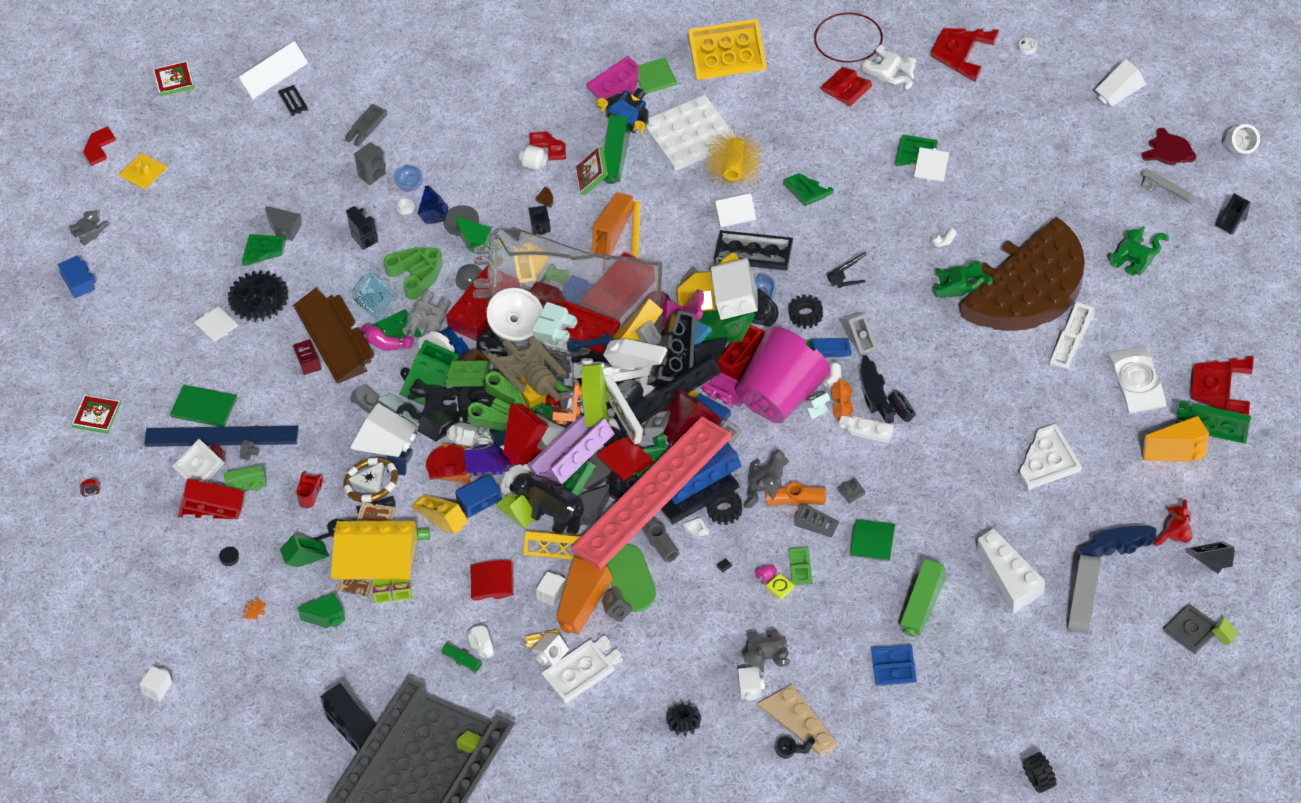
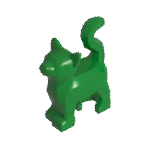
M1144 226L1139 230H1126L1124 234L1126 240L1121 243L1116 254L1111 253L1110 265L1119 268L1126 261H1130L1133 264L1127 266L1126 273L1132 276L1135 274L1141 276L1148 265L1151 264L1153 258L1160 253L1161 245L1159 240L1168 241L1169 237L1165 233L1156 234L1152 237L1151 243L1154 248L1151 249L1140 244L1144 241Z
M977 260L970 261L966 266H954L946 270L937 268L936 276H939L940 284L935 285V293L940 298L963 296L970 291L976 290L984 282L988 286L992 285L993 279L991 276L983 273L981 262ZM969 278L976 279L973 283H968Z

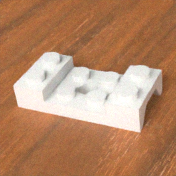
M591 358L581 359V362L574 363V378H582V366L602 363L604 376H612L615 382L649 376L653 365L620 370V367H612L608 363L594 362Z

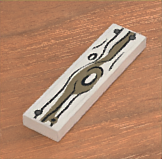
M604 376L611 406L633 443H641L643 433L641 425L612 376Z

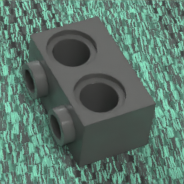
M371 142L354 153L358 177L369 186L386 174V165L383 159L384 153L379 146H375Z

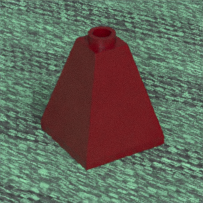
M678 388L665 436L668 437L667 442L673 446L701 417L716 425H719L723 420L697 399Z

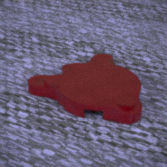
M1158 128L1156 131L1157 137L1149 141V146L1154 149L1142 153L1144 161L1158 160L1168 165H1176V163L1181 162L1192 163L1196 160V153L1192 150L1190 143L1181 136L1168 133L1165 128Z

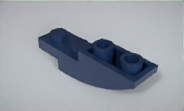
M1125 526L1092 535L1091 544L1079 548L1078 560H1080V555L1093 557L1109 556L1116 550L1120 555L1125 553L1131 554L1143 545L1150 546L1156 540L1157 529L1150 526Z

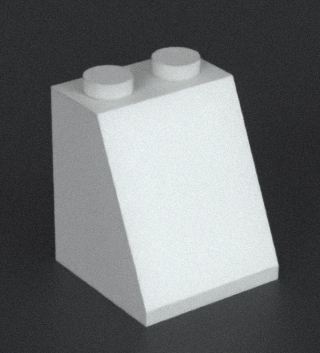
M748 258L711 267L715 302L721 320L758 311L757 287Z
M377 403L366 418L350 448L357 451L399 457L401 452H406L417 436L414 432L418 426Z

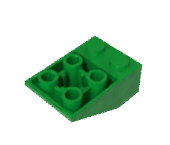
M424 340L399 395L407 398L410 394L409 389H411L416 379H420L426 385H437L445 389L451 362L458 361L459 354ZM425 398L410 399L422 405L425 404Z

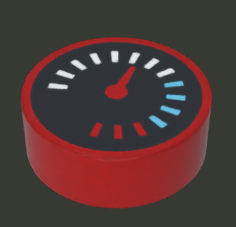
M87 479L81 482V495L88 497L98 494L100 492L98 481Z

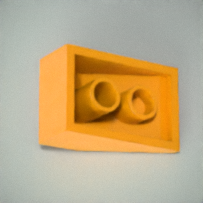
M1196 416L1145 435L1142 458L1144 461H1199L1206 456L1209 432L1200 418Z

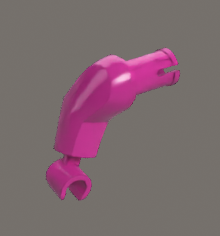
M364 323L361 326V331L365 334L366 340L382 351L399 350V346L405 349L412 347L413 337L404 336L402 342L399 341V337L386 336L379 327L372 326L370 323H367V325Z

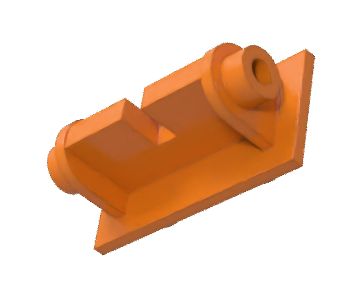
M840 378L839 382L833 383L831 387L832 400H839V402L833 404V416L836 420H840L841 416L852 418L853 405L851 403L852 388L849 383Z

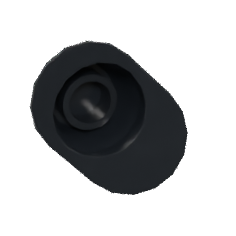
M757 289L758 311L754 312L755 317L752 323L770 327L778 319V307L764 291Z

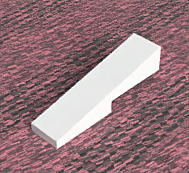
M1076 302L1049 364L1068 370L1093 318L1094 307ZM1056 359L1065 361L1066 363L1057 362Z

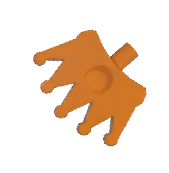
M255 597L257 602L250 600L249 602L252 605H245L249 610H243L244 613L248 614L246 616L243 615V618L257 620L259 614L265 615L266 612L263 609L266 607V604L257 597Z

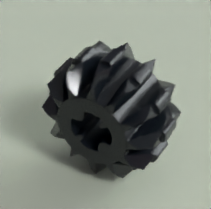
M682 701L679 706L674 704L673 709H668L666 723L669 725L670 732L675 731L677 736L683 732V735L686 737L688 731L694 735L695 729H699L701 714L697 706L692 707L691 702L684 705Z

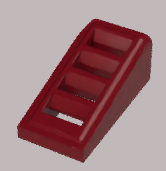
M310 339L292 345L304 375L322 370ZM307 347L310 348V349H307V350H304V351H301V352H299V350H298L299 348H301V349H304V348H307Z

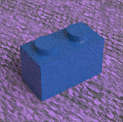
M78 255L58 263L60 274L74 298L95 290V278L92 273L87 272L89 269L86 262H81Z
M489 474L455 492L456 501L468 518L502 500L501 490Z

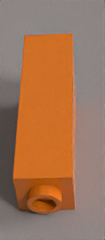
M616 192L593 225L592 256L610 259L632 213L633 196Z
M574 557L556 617L562 631L569 634H580L613 580L608 567L604 566L600 570L587 561Z

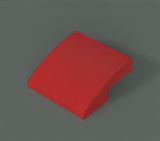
M841 67L820 88L823 92L847 106H852L872 87L871 80L858 77L855 70Z
M628 436L615 441L597 454L598 459L623 482L636 471L640 474L654 462Z
M495 560L470 565L471 599L473 601L489 597L503 599L514 595L513 562L511 560Z

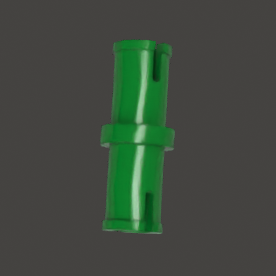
M446 643L442 649L443 655L456 661L457 665H463L474 673L482 666L481 661L468 655L467 651H461L450 643Z

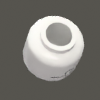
M528 145L524 150H521L519 160H521L524 168L540 170L541 167L544 168L546 165L547 154H545L543 148Z

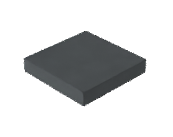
M1188 604L1163 629V632L1196 654L1215 636L1212 629L1217 623L1191 604Z

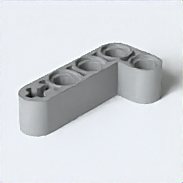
M1080 555L1068 630L1089 633L1101 567V558Z

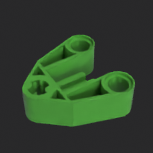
M414 247L389 254L384 258L385 273L388 276L396 277L407 271L410 273V276L403 282L405 296L410 300L418 299L422 292L427 290L437 280L443 266L441 252L437 248Z
M492 371L486 375L484 389L488 394L496 397V399H494L491 407L478 402L472 403L468 408L467 421L473 426L501 431L506 430L510 405L523 404L526 407L527 405L521 393L500 373ZM495 381V382H497L498 384H497V385H491L489 382ZM478 412L480 416H474L472 413Z

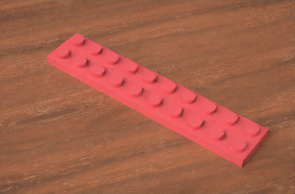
M701 417L571 547L572 552L601 570L732 438L731 433Z

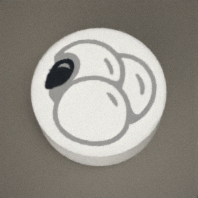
M1031 38L1020 40L1019 51L1021 53L1032 54L1036 51L1037 43Z

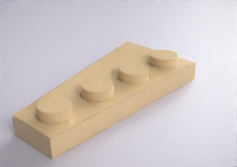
M793 685L758 703V707L761 710H764L776 722L778 721L804 744L808 737H814L815 743L811 749L819 756L837 747L835 739Z

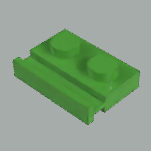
M452 361L448 372V379H446L447 386H484V380L490 367L489 362Z
M262 465L223 473L226 487L237 488L242 491H257L262 487H267Z

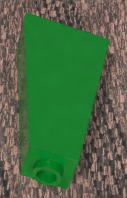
M609 115L604 148L608 176L602 180L608 184H615V182L621 181L631 133L627 116Z

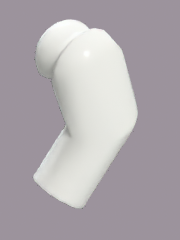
M949 229L944 237L934 235L931 239L933 246L937 248L949 246L957 232L954 229Z
M837 362L829 364L831 373L823 382L824 386L828 389L833 386V383L838 382L842 378L841 366Z

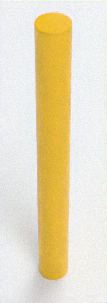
M639 201L633 202L631 255L638 258Z

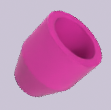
M765 565L755 570V576L758 580L763 576V581H760L762 584L772 580L777 574V569L774 565Z

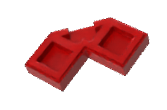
M108 126L91 133L83 150V155L90 166L106 160V154L101 147L116 141Z
M547 131L529 133L530 145L548 148L549 161L566 160V144L563 141L555 139Z

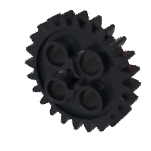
M262 270L258 274L252 271L250 276L245 273V278L239 276V282L234 281V287H229L228 302L231 311H234L235 315H239L240 319L246 316L247 321L251 318H254V322L258 318L264 321L266 316L271 319V314L277 316V310L283 311L282 305H287L286 300L289 299L285 281H282L281 276L277 277L276 273L270 276L269 271L265 274L262 273Z

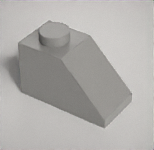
M855 313L841 319L846 335L861 356L878 349L865 313Z

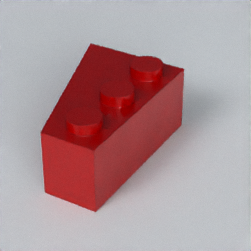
M750 324L742 341L732 342L717 361L721 373L735 380H740L766 331Z

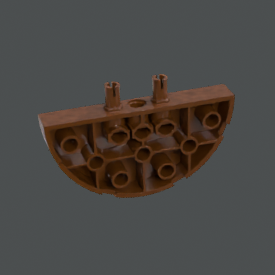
M1056 216L1022 248L1009 240L1007 243L1005 242L1002 250L1012 255V257L998 270L986 262L981 264L983 273L992 277V285L988 286L984 282L961 303V317L978 326L1002 331L1036 328L1041 324L1049 323L1060 317L1073 305L1083 284L1084 252L1076 234L1064 221Z

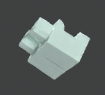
M547 302L531 331L534 338L539 342L548 341L556 346L558 342L567 343L570 334L565 328H575L577 319L575 316L568 314L567 308Z

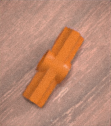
M792 482L787 487H780L776 491L774 500L771 499L766 491L767 506L791 504L792 506H801L802 504L825 505L826 487L803 486L800 482Z

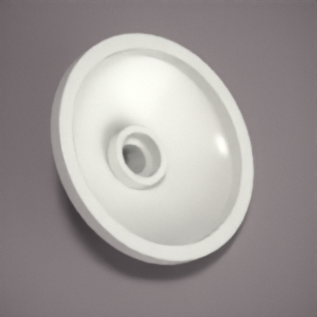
M508 288L498 292L490 300L487 308V321L492 331L502 339H508L512 342L525 341L533 336L531 330L538 317H540L543 308L539 300L532 293L520 288ZM511 318H515L517 321L512 322Z

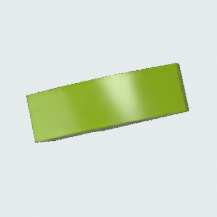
M602 363L582 366V399L586 427H594L602 418L607 423L610 422L606 405L609 399Z

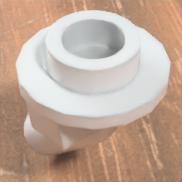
M486 428L482 435L476 436V445L494 444L490 437L489 428Z

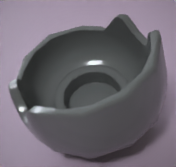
M467 264L460 267L455 279L456 286L466 291L483 270L475 264Z

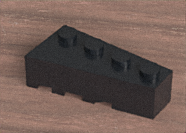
M678 310L668 316L659 344L661 347H666L667 352L661 364L653 365L647 385L660 388L693 367L696 314Z

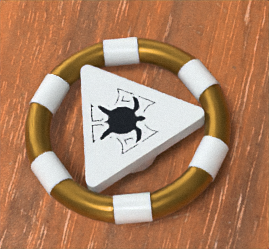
M369 458L360 461L346 473L343 481V490L350 499L357 502L366 503L379 500L388 495L395 487L398 480V470L392 462L383 458ZM367 466H373L356 475V473L362 468ZM385 466L391 474V479L381 490ZM350 483L366 489L369 494L358 495L354 493Z

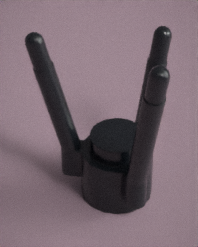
M864 252L841 267L826 274L827 279L832 287L837 285L838 288L865 283V280L843 282L846 279L843 271L856 264L867 253Z

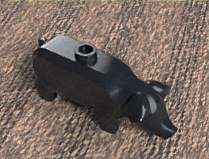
M530 473L529 475L518 477L510 484L509 488L512 493L519 497L524 495L528 498L532 507L531 518L540 520L541 516L546 514L554 519L552 531L561 534L566 528L568 533H578L584 506L582 500L574 493L565 489L562 483L553 482L550 479L537 477L535 474Z

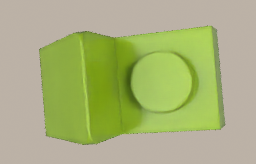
M510 492L497 503V508L523 529L534 521L531 518L532 507L524 495L517 498Z

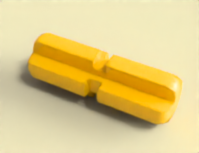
M554 630L544 632L543 635H540V633L528 635L525 637L526 646L528 648L534 647L546 633L559 635V632Z

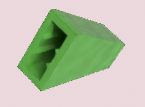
M924 559L900 624L904 634L911 637L922 635L947 578L944 564Z

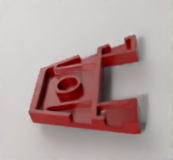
M943 28L931 52V57L976 82L981 72V66L968 63L966 60L976 41L994 45L999 35V30L983 31V29H976V31H966V28Z
M1247 356L1246 359L1242 360L1233 358L1228 362L1222 363L1213 361L1194 364L1191 399L1213 408L1249 415L1250 401L1230 399L1232 372L1252 374L1254 356Z

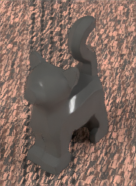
M779 449L772 452L767 465L759 467V459L751 462L747 492L750 499L744 503L745 508H752L759 499L757 492L765 490L769 493L772 500L775 499L776 491L781 487L783 467L789 462L784 456L785 454Z
M776 629L767 630V637L760 638L756 631L747 632L746 644L748 652L744 655L745 663L750 664L752 667H758L761 672H764L765 660H773L777 666L781 667L790 664V660L787 659L789 652L787 650L786 637H781Z

